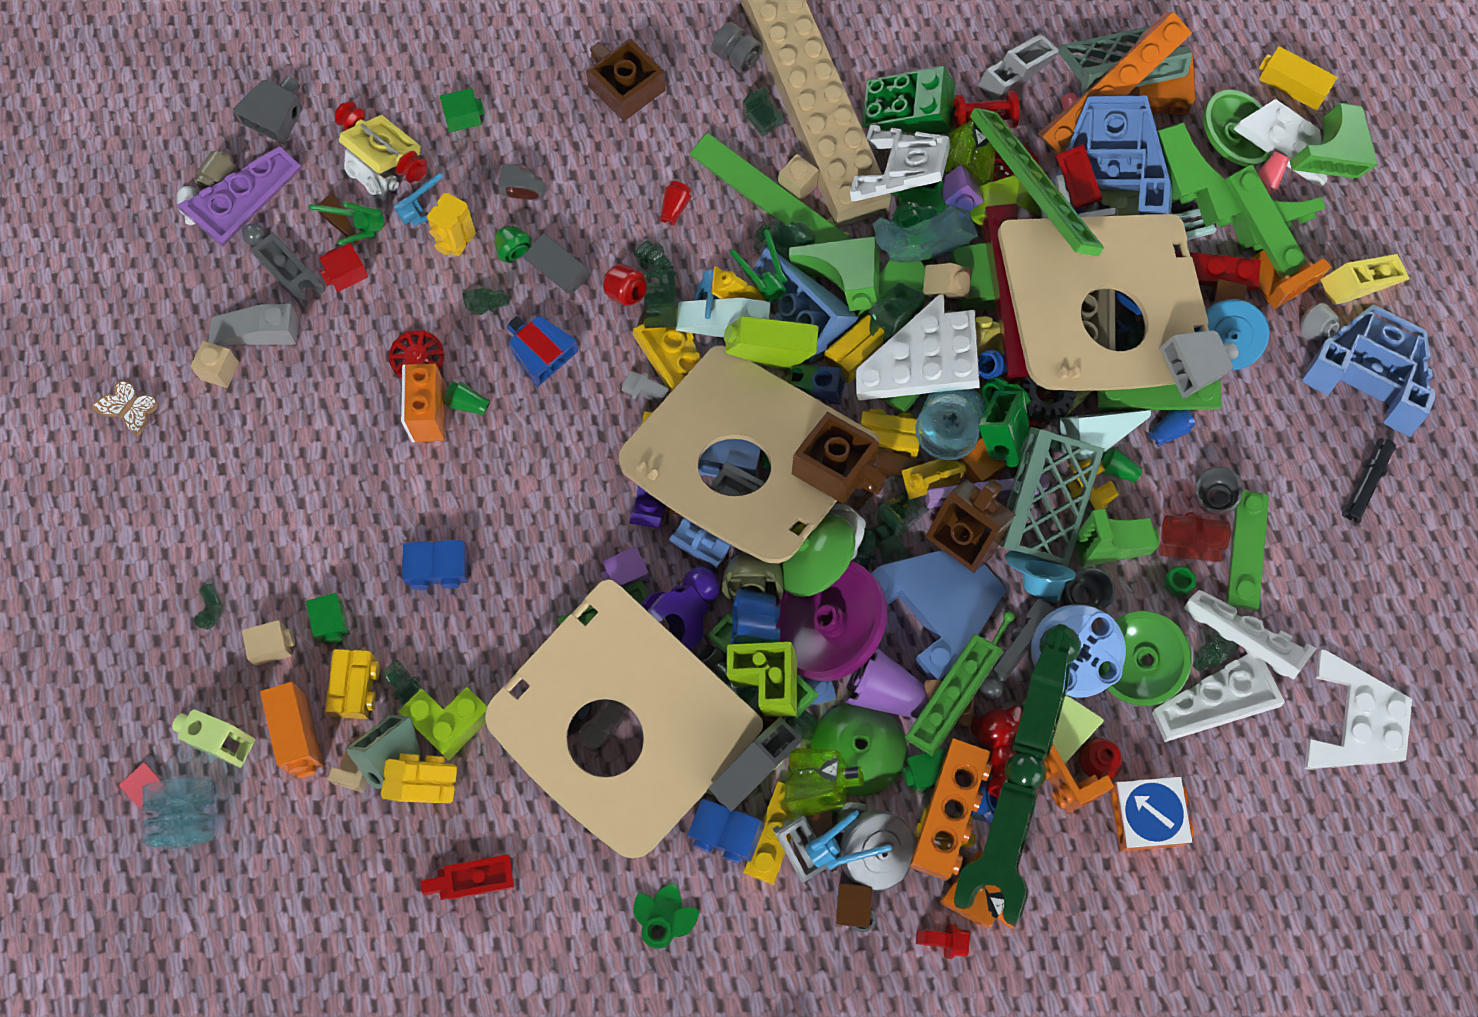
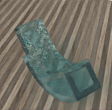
M951 205L935 217L909 228H900L898 223L884 218H880L873 223L876 233L875 240L882 250L887 251L890 261L914 262L934 258L953 251L978 236L970 212Z

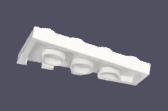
M1198 590L1184 607V610L1189 612L1196 621L1208 624L1217 630L1218 634L1224 639L1236 642L1249 655L1264 660L1277 673L1289 676L1293 680L1317 649L1307 643L1303 648L1291 642L1292 636L1281 630L1276 634L1265 629L1263 621L1253 616L1241 617L1237 615L1235 607L1201 590Z
M1247 654L1229 663L1224 669L1214 675L1201 680L1199 684L1191 689L1183 691L1155 708L1152 715L1164 742L1282 707L1285 701L1265 661Z

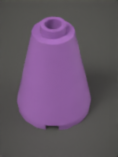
M879 648L875 650L866 663L851 673L846 687L853 685L849 697L846 695L843 697L844 702L850 705L915 719L919 717L929 702L925 685Z

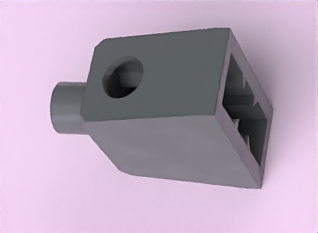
M286 76L279 86L268 80H262L233 108V111L240 124L284 145L303 109L298 97L295 95L300 85L289 76Z

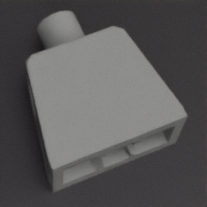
M1215 331L1177 334L1159 347L1183 399L1216 382L1233 370L1231 360L1238 357V348L1235 343L1228 342L1223 344L1219 334Z

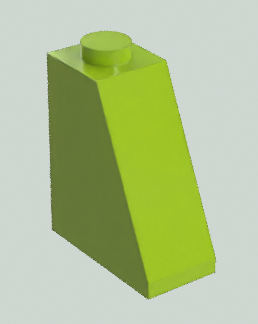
M741 316L728 325L724 332L726 354L780 371H789L792 366L802 363L815 355L817 351L818 326L813 324Z

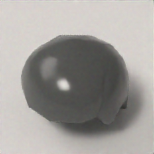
M1214 466L1203 471L1196 481L1195 495L1200 508H1203L1205 512L1211 515L1228 514L1234 511L1242 500L1243 490L1240 477L1228 467ZM1216 491L1213 503L1210 500V495L1212 492Z
M1083 568L1075 572V577L1072 580L1066 581L1063 590L1064 598L1068 605H1088L1102 611L1112 604L1115 585L1111 576L1102 569ZM1086 589L1089 592V600L1086 603H1081L1084 590Z

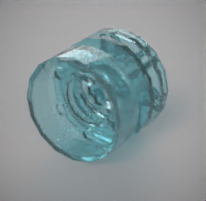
M974 388L929 393L915 425L916 437L921 447L931 456L941 460H957L967 456L975 448L979 439L980 430L978 424L986 410V405L981 395Z
M185 778L158 781L143 786L142 811L158 814L156 817L143 821V829L152 831L143 835V845L163 849H183L215 840L216 829L205 827L214 824L215 816L200 813V810L209 808L215 803L214 782L207 779Z

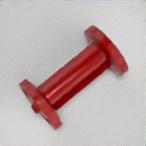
M1015 90L1007 92L1006 100L965 103L962 94L956 95L954 98L953 114L957 133L965 131L966 123H974L970 117L974 108L997 112L998 109H1005V111L997 112L1002 120H1007L1010 129L1018 126L1019 99Z

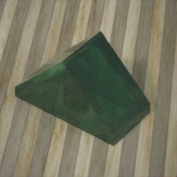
M906 490L882 503L878 508L875 521L897 541L929 509L917 498L909 500Z

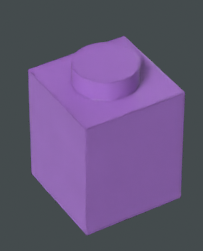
M962 164L942 178L944 202L960 218L984 202L978 181Z
M636 546L602 561L605 571L601 572L600 575L603 581L613 580L622 588L640 580L643 583L650 581L649 572Z

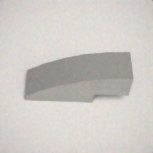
M1039 34L1008 51L1001 62L986 69L978 86L994 101L1003 100L1006 98L1008 91L1017 90L1047 66L1059 54V49L1042 34Z

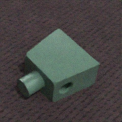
M389 715L345 748L369 785L378 789H382V782L385 780L383 774L387 759H399L400 753L420 755L419 761H423L412 720L407 716Z

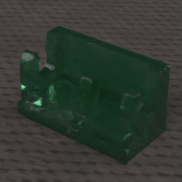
M668 266V269L647 271L645 278H658L659 282L646 283L647 288L644 296L645 329L677 327L674 266Z
M898 283L870 308V334L874 336L878 331L877 326L882 327L885 331L883 336L885 344L914 318L915 313L918 314L921 311L924 293Z

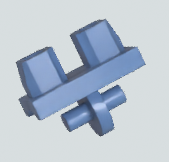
M685 517L669 539L672 544L716 570L732 546Z

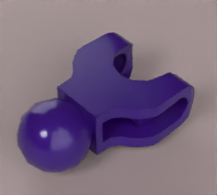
M703 566L695 567L686 573L682 586H675L670 592L651 593L641 605L659 622L666 618L669 624V631L692 651L702 639L704 631L703 617L709 609L707 604L714 601L720 592V580L717 574L710 568Z

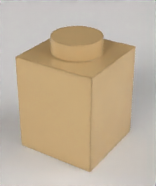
M796 154L779 172L778 185L803 202L817 187L819 170Z
M953 263L926 265L923 294L934 298L944 294V300L968 298L972 269Z
M202 341L190 367L200 380L228 388L239 361L230 349Z
M280 620L242 630L247 660L254 666L292 656L290 647L295 646L294 635L291 628H286Z

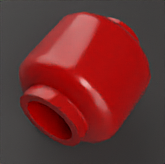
M620 263L613 266L605 274L603 282L604 293L617 303L631 306L641 301L645 296L646 281L640 271Z

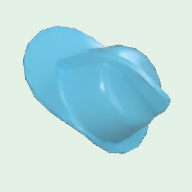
M1013 550L1005 554L1007 563L1022 572L1025 591L1045 601L1058 602L1066 581L1072 580L1075 577V572L1072 569L1047 559Z

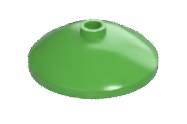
M1223 90L1213 95L1204 107L1203 124L1207 138L1214 149L1227 160L1242 166H1249L1251 164L1257 166L1268 160L1271 156L1270 154L1233 130L1234 126L1263 106L1250 95L1237 90Z
M827 513L815 530L805 539L795 555L789 560L779 563L783 572L784 590L799 597L811 596L824 591L842 576L852 560L856 545L854 530L843 517ZM799 523L791 532L799 536L806 525Z
M1137 611L1116 619L1115 622L1124 636L1126 656L1120 680L1110 685L1107 689L1118 699L1138 706H1153L1174 697L1185 685L1192 666L1191 648L1184 632L1175 622L1154 612ZM1151 654L1154 661L1151 665L1147 666L1144 663V658ZM1108 661L1103 662L1099 666V676L1105 675L1108 672Z
M848 703L841 704L830 710L818 723L812 739V757L817 769L828 760L831 761L832 758H838L836 780H824L837 791L852 796H868L883 791L900 775L906 760L907 747L904 733L899 723L890 713L854 706ZM856 740H864L867 747L863 750L856 748ZM859 766L858 778H845L847 767Z

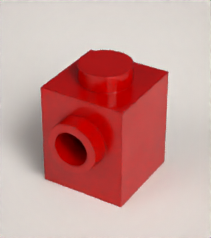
M351 243L332 249L326 255L319 258L324 269L319 271L326 285L333 284L337 292L368 278L366 270Z

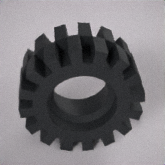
M1030 376L1026 377L1020 386L1027 392L1031 400L1026 405L1028 418L1030 419L1034 415L1036 416L1034 422L1040 423L1044 419V424H1050L1052 419L1056 423L1060 420V417H1064L1075 401L1073 400L1076 398L1077 393L1073 392V390H1053L1057 394V401L1049 404L1038 398L1036 389L1040 386Z

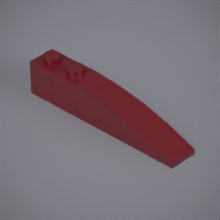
M1015 203L986 206L983 220V231L1008 378L1028 377L1030 375L1026 368L998 238V229L1006 220L1041 219L1040 216Z

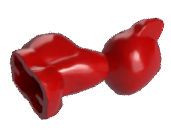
M1017 705L1006 710L992 709L982 717L973 718L971 724V732L977 737L979 744L992 749L990 762L993 763L991 768L993 777L989 781L987 788L990 795L995 796L997 801L1003 782H1007L1004 774L1005 764L1008 758L1014 754L1009 746L1015 741L1023 712L1020 706Z

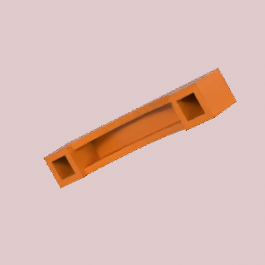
M1174 11L1165 12L1098 82L1061 114H1058L1038 133L1039 137L1056 155L1066 151L1074 135V129L1088 97L1126 96L1192 34Z

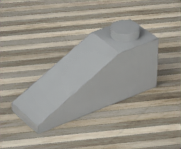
M260 304L211 317L208 343L215 345L297 344L299 317L291 304Z

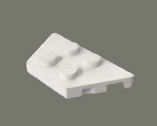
M1276 99L1241 120L1233 129L1271 156L1276 151L1290 159L1308 145H1321L1322 142L1320 129ZM1288 161L1287 167L1291 169L1290 161ZM1295 171L1317 186L1321 187L1327 182V175Z

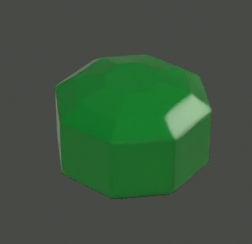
M1175 566L1164 576V588L1174 597H1185L1196 587V575L1188 567Z

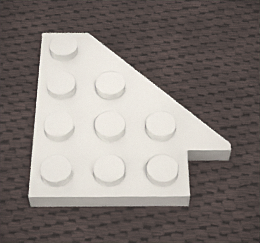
M944 294L938 295L856 369L858 400L980 388L975 311L945 313Z

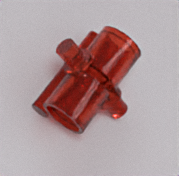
M1188 512L1184 517L1166 515L1162 523L1161 539L1163 544L1159 546V556L1221 562L1222 550L1227 549L1230 541V523L1221 520L1201 519L1194 512Z

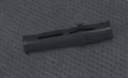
M1384 438L1377 440L1370 458L1366 459L1362 465L1363 472L1345 510L1342 512V516L1349 520H1352L1353 516L1356 517L1355 523L1361 522L1362 516L1381 477H1384L1388 472L1387 464L1396 449V444L1389 439H1386L1384 445Z

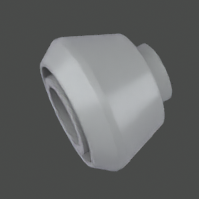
M1326 303L1311 306L1305 312L1300 322V331L1302 337L1306 340L1326 341L1328 338L1335 336L1340 328L1338 316Z

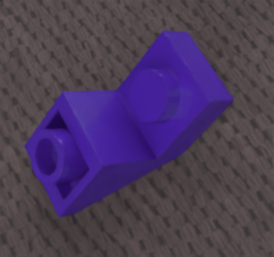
M638 486L637 498L630 515V524L660 529L666 505Z

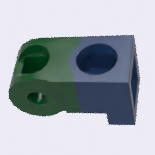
M794 365L790 368L787 383L815 399L828 400L830 404L840 405L845 378L841 368Z

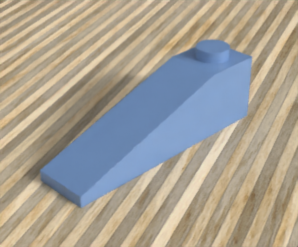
M765 247L753 268L758 277L766 272L776 274L768 247ZM777 253L782 271L788 280L783 284L786 288L785 294L776 300L779 312L775 316L779 321L818 326L816 354L806 360L808 363H813L822 357L831 345L853 327L858 316L853 311H850L849 307L838 297Z

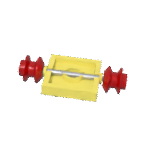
M353 101L342 103L337 107L335 123L343 126L345 130L340 133L339 142L375 172L380 174L397 166V174L405 175V179L409 183L420 181L425 176L427 161L424 158L418 159L421 146L387 118L380 115L364 122L365 111L361 108L357 109Z

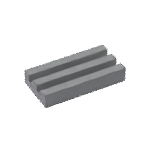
M799 811L795 814V819L791 821L788 818L784 821V826L779 828L777 825L772 830L798 878L804 883L828 867L825 864L818 868L811 861L796 828L801 827L809 843L816 838L804 815ZM788 833L809 869L806 872L803 871L785 837Z

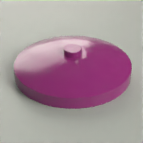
M852 560L842 576L824 591L811 596L799 597L791 595L783 589V597L780 600L779 597L776 599V605H780V615L776 624V628H780L778 642H792L797 654V674L809 680L833 681L853 673L873 655L885 631L887 601L883 588L871 572Z

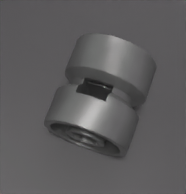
M727 22L721 27L711 45V51L724 61L729 60L731 66L742 74L750 69L747 65L752 67L758 61L763 50L761 42L749 34L745 35V31L733 22Z

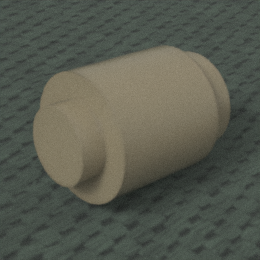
M220 150L218 152L211 151L196 172L197 177L194 180L196 185L204 190L223 181L226 176L232 174L235 170L232 157Z

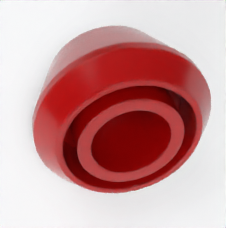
M1091 739L1080 751V765L1089 777L1096 775L1099 780L1108 775L1111 780L1122 769V752L1109 739Z

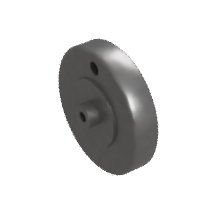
M884 810L867 811L854 819L842 835L839 857L884 845H891L892 850L841 864L848 878L859 886L872 887V891L886 890L901 882L911 869L909 864L916 846L914 835L909 825L899 816Z

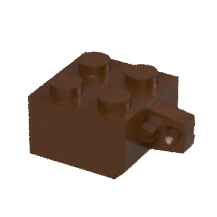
M632 39L626 40L611 52L600 42H597L590 48L591 58L596 63L586 70L588 87L623 122L665 91L664 70Z
M828 411L794 453L791 474L842 504H845L856 488H864L878 495L886 481V476L875 469L876 466H874L880 445L878 441L871 435Z
M966 479L947 496L925 538L975 573L991 559L1016 514L996 501L1002 485L995 480H990L989 484H986L981 490Z

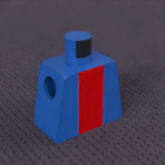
M517 316L507 325V329L514 335L509 341L511 352L537 387L578 353L576 340L541 316L536 317L529 324Z

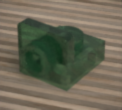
M765 87L758 91L750 92L743 100V115L762 137L785 122V118L768 100L769 91Z
M775 219L769 224H762L755 234L757 240L753 248L758 251L763 247H768L764 231L768 229L776 252L790 262L789 248L800 246L803 238L779 219Z

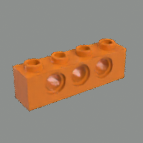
M954 738L950 741L909 864L910 868L945 881L951 878L952 874H958L963 860V856L958 854L962 842H968L973 828V824L968 823L971 812L978 811L983 793L978 792L981 780L987 781L993 763L988 761L990 751ZM955 773H966L971 781L970 786H959L955 781ZM952 802L959 806L961 810L959 818H951L946 814V803ZM939 833L947 835L951 841L950 849H939L934 841L935 835Z

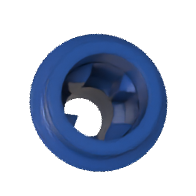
M988 349L978 356L979 375L981 377L990 379L1007 373L1005 356L1001 353Z
M1171 410L1148 434L1152 440H1156L1155 444L1160 447L1190 433L1191 428L1195 426V421L1188 410Z

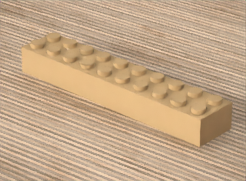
M741 0V5L756 40L763 44V57L806 159L819 170L817 185L837 228L888 212L891 201L890 193L859 201H851L850 189L854 176L882 175L806 0Z

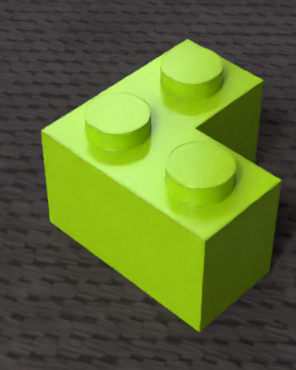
M1014 174L1007 178L979 186L984 202L971 210L969 216L972 221L983 228L986 206L1015 203L1040 217L1041 211L1040 206Z
M792 642L727 645V677L733 687L759 686V707L765 717L797 716V654Z
M466 687L445 709H442L421 688L398 712L402 716L410 717L413 727L449 761L486 724L487 705Z

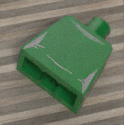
M995 391L978 424L989 458L1004 460L1008 467L1019 465L1030 430L1024 391Z

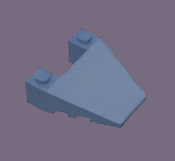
M1088 97L1066 151L1084 144L1100 190L1140 191L1138 208L1140 215L1171 214L1173 189L1148 97ZM1059 169L1058 173H1056V175H1055V177H1054V180H1053V184H1054V185H1055L1056 176H1057V175H1062L1061 169ZM1084 207L1075 210L1077 214L1084 212Z
M1373 304L1354 318L1348 326H1344L1335 336L1328 338L1309 363L1301 382L1329 395L1339 380L1390 405L1383 424L1411 437L1430 414L1435 399V389L1430 387V379L1433 377L1432 369L1428 368L1427 360L1430 357L1427 330ZM1375 313L1418 334V337L1375 317Z
M943 550L882 565L872 572L883 588L887 606L899 597L936 640V642L919 654L914 662L915 667L926 680H944L974 633L979 635L1007 590L985 564L973 573Z

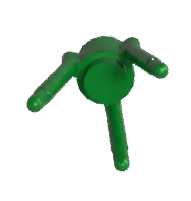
M347 201L343 202V206L352 210L315 204L308 206L311 210L353 217L355 227L362 232L338 240V245L348 244L364 238H374V232H380L384 226V216L380 209L369 208Z
M766 229L764 234L776 274L766 272L758 277L734 249L730 250V254L743 268L744 273L758 288L766 302L771 303L785 294L786 288L783 284L788 279L782 271L770 231Z

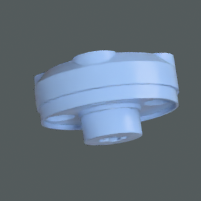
M1074 604L1052 611L1039 623L1031 643V656L1034 666H1036L1041 655L1039 649L1040 639L1043 633L1050 627L1058 624L1066 625L1072 628L1081 640V652L1070 666L1067 696L1081 698L1093 696L1120 680L1125 662L1126 646L1122 631L1110 615L1088 605ZM1100 617L1102 619L1101 629L1097 632H1092L1091 624L1093 620ZM1108 661V672L1105 675L1099 676V666L1103 662Z

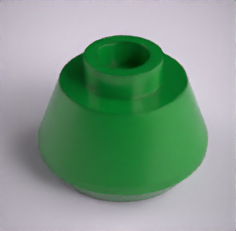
M504 226L499 229L494 240L498 259L502 262L512 263L514 260L524 256L531 248V236L516 226Z

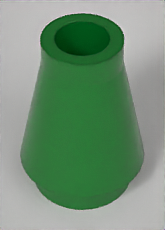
M452 381L446 392L444 403L450 405L449 409L484 416L490 400L460 381L458 384Z
M1116 447L1109 448L1103 452L1101 463L1105 471L1101 474L1128 480L1132 483L1137 482L1143 467L1134 463Z

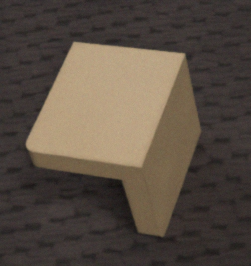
M346 750L339 769L332 767L327 779L334 785L363 793L368 783Z

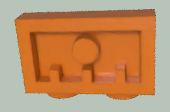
M1264 250L1249 258L1261 260L1258 291L1274 310L1321 281L1320 279L1331 268L1330 264L1323 258L1315 264L1310 261L1297 272L1280 279Z
M1052 743L1047 762L1044 761L1047 768L1045 780L1048 779L1054 789L1051 794L1059 809L1065 808L1067 814L1102 797L1114 788L1108 775L1099 780L1096 775H1093L1080 782L1077 786Z

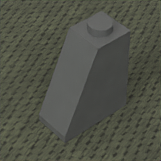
M779 717L708 789L716 796L720 803L732 812L803 739Z

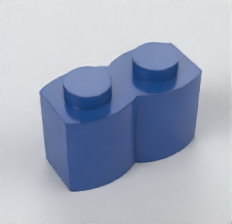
M460 540L404 543L402 580L414 590H426L429 588V584H441L442 588L454 589L460 587V583H468V546L465 541Z
M738 588L732 608L731 644L774 643L779 641L780 628H776V624L780 615V605H776L775 595Z
M701 799L687 836L694 840L693 846L708 853H711L713 848L724 852L723 858L741 864L742 859L751 862L765 825L757 818L735 810L731 812L727 807Z

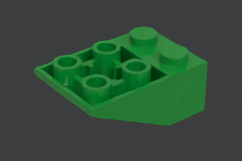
M945 66L867 80L862 128L877 125L880 126L881 130L896 128L908 133L940 134L951 132L955 83Z

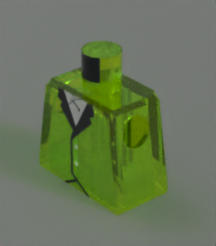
M971 120L949 133L950 149L944 173L947 175L962 164L978 181L979 186L993 181L995 148L982 134L974 121Z
M795 748L789 756L785 802L794 817L799 811L806 817L841 808L846 804L847 787L863 786L864 776L861 766L848 767L840 751Z

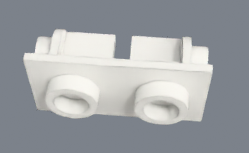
M345 150L344 169L351 178H356L370 194L377 195L385 201L386 192L388 190L395 191L398 188L399 182H397L396 176L392 175L389 171L378 174L350 150Z

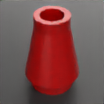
M671 181L669 186L665 187L662 211L659 218L661 222L666 223L669 221L670 225L675 226L677 219L692 198L690 187L677 181Z

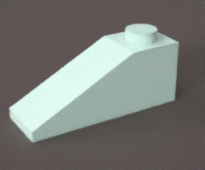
M747 298L714 299L710 319L705 318L707 300L679 302L676 331L724 338L727 326L741 316L769 319L770 302Z
M1123 410L1060 417L1061 436L1105 448V452L1151 416V410ZM1061 443L1062 453L1067 454ZM1069 445L1071 450L1077 448L1076 446ZM1085 449L1074 456L1077 460L1090 459L1093 457L1092 453L1094 452Z

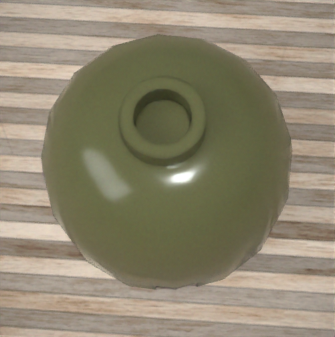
M746 552L735 555L724 571L722 583L724 595L731 600V595L735 597L738 588L773 594L775 598L779 597L780 600L783 597L784 578L780 564L764 562ZM766 582H768L769 592H765Z

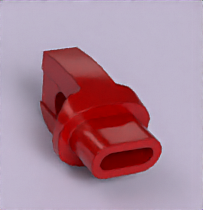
M948 924L945 932L919 930L916 932V944L944 948L943 956L946 959H953L955 956H968L969 930L957 929L956 924Z

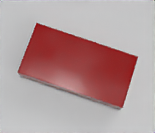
M1084 144L1056 155L1075 210L1103 200Z

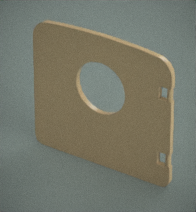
M1174 214L1081 217L1104 247L1099 256L1075 253L1049 218L1006 220L1000 225L998 238L1026 368L1030 377L1037 385L1049 390L1088 391L1136 389L1176 384L1159 347L1174 335L1195 333L1194 328L1197 327L1201 328V332L1209 331V322L1193 258L1190 257L1187 245L1188 239L1184 223L1180 217ZM1173 245H1180L1183 257L1176 258ZM1104 288L1114 289L1126 294L1137 304L1145 322L1144 337L1137 347L1128 351H1113L1099 345L1090 337L1081 318L1082 303L1089 293Z
M714 346L623 445L619 452V466L623 474L643 490L707 532L764 562L781 563L795 555L805 539L815 530L837 502L834 498L791 474L794 453L825 413L828 411L871 435L879 444L880 439L874 432L755 363L726 354L724 346ZM726 439H742L752 442L766 453L771 464L770 476L761 488L747 495L727 496L717 493L703 482L698 471V463L705 450L711 445ZM798 521L806 525L799 536L791 532V529Z
M613 580L600 582L589 593L584 601L492 698L487 706L485 715L487 728L491 734L550 797L618 854L634 859L647 855L659 844L706 793L708 788L752 743L763 728L762 718ZM591 605L598 613L585 626L578 618ZM521 679H524L530 687L517 699L510 691ZM601 699L615 700L628 706L638 717L644 735L643 748L635 764L621 774L608 777L593 775L582 769L573 759L567 740L569 725L577 711L584 705Z

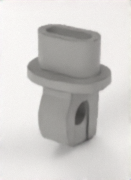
M631 370L621 391L632 395V400L635 401L641 395L661 404L669 388L649 380L647 372H643L641 375Z

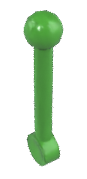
M1008 610L1004 612V621L992 642L993 644L998 646L1007 626L1015 620L1013 611Z

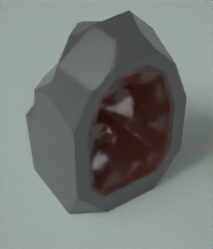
M504 163L502 165L499 178L501 195L508 198L533 201L544 197L547 189L541 177L534 175L529 169L522 168L520 164Z

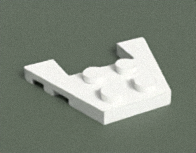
M870 125L866 137L870 148L892 149L884 175L854 176L850 196L851 201H859L942 181L950 149L949 137L916 132L915 136L902 134L901 129L891 128L890 132L881 131L880 126Z
M1320 650L1318 652L1315 678L1348 686L1341 746L1312 739L1309 740L1304 769L1312 770L1405 761L1412 699L1332 653Z

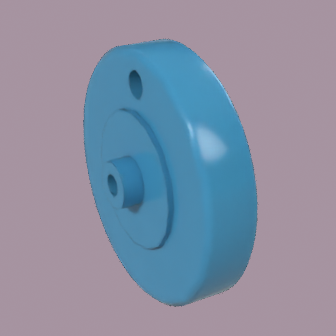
M1226 299L1213 304L1206 310L1209 331L1217 332L1223 344L1233 342L1238 348V357L1231 360L1233 370L1246 368L1262 356L1269 342L1270 331L1266 317L1256 306L1240 299ZM1197 327L1195 332H1201V328Z

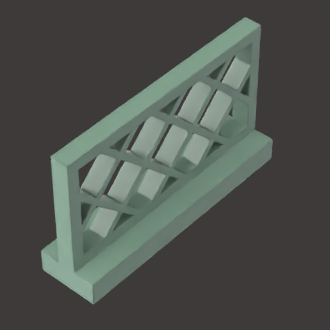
M1151 26L1060 45L1058 53L1082 83L1081 93L1087 92L1124 56L1116 54L1115 51L1127 53L1133 47L1122 42L1136 44L1145 34L1144 32ZM1178 46L1136 87L1188 76L1193 54L1192 50L1188 46ZM1099 47H1104V48H1108V49H1110V50H1109V51H1105V50H1101V49H1098V48H1099ZM1078 52L1085 55L1082 57L1072 53ZM1090 56H1093L1104 60L1100 62L1089 58Z
M1030 427L1006 506L1016 516L999 546L1069 565L1105 448ZM1052 440L1061 442L1067 453L1054 461L1048 452ZM1069 445L1076 446L1077 448L1071 450ZM1085 449L1093 451L1090 465L1081 469L1074 455ZM1070 459L1076 473L1062 480L1056 465ZM1051 469L1058 483L1043 490L1039 482L1041 474ZM1079 477L1083 485L1080 495L1071 498L1065 485ZM1061 488L1067 502L1053 509L1046 495ZM1042 498L1048 513L1035 520L1030 509L1032 503ZM1070 507L1074 514L1073 522L1063 528L1056 514ZM1052 517L1058 531L1044 538L1038 524ZM1033 528L1039 542L1030 547L1020 545L1023 533ZM1059 536L1062 537L1065 543L1062 557L1053 555L1047 543ZM1043 547L1045 552L1039 551L1037 549Z

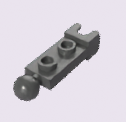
M257 223L246 225L243 229V239L246 243L254 246L250 249L253 256L290 293L301 307L307 305V301L303 299L302 294L305 289L314 288L318 293L325 291L321 281L273 232L265 238L266 233L261 225Z
M1041 599L1034 603L1026 615V626H1018L1010 639L1013 641L1012 645L1007 651L1002 649L1003 653L995 663L996 667L993 675L987 676L978 689L983 698L994 700L1001 696L1003 692L1002 682L1005 683L1030 649L1037 626L1049 613L1056 610L1053 606Z

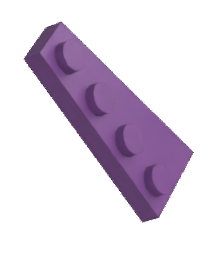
M279 146L249 163L246 168L239 172H233L226 176L223 181L211 188L207 187L200 191L197 196L190 200H184L177 204V207L223 247L301 170V165Z

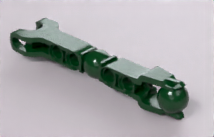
M1063 624L1050 627L1043 633L1040 639L1039 649L1041 655L1031 676V683L1013 746L1015 753L1008 758L1005 764L1004 774L1007 782H1003L983 854L978 860L970 862L961 870L954 896L955 906L960 909H967L973 905L974 899L981 888L987 885L998 887L1004 895L1003 919L1007 924L1013 926L1020 922L1029 894L1026 881L1020 875L1019 864L1038 792L1035 790L1042 786L1046 779L1047 768L1044 761L1047 762L1065 696L1068 692L1070 666L1081 652L1079 635L1072 628Z

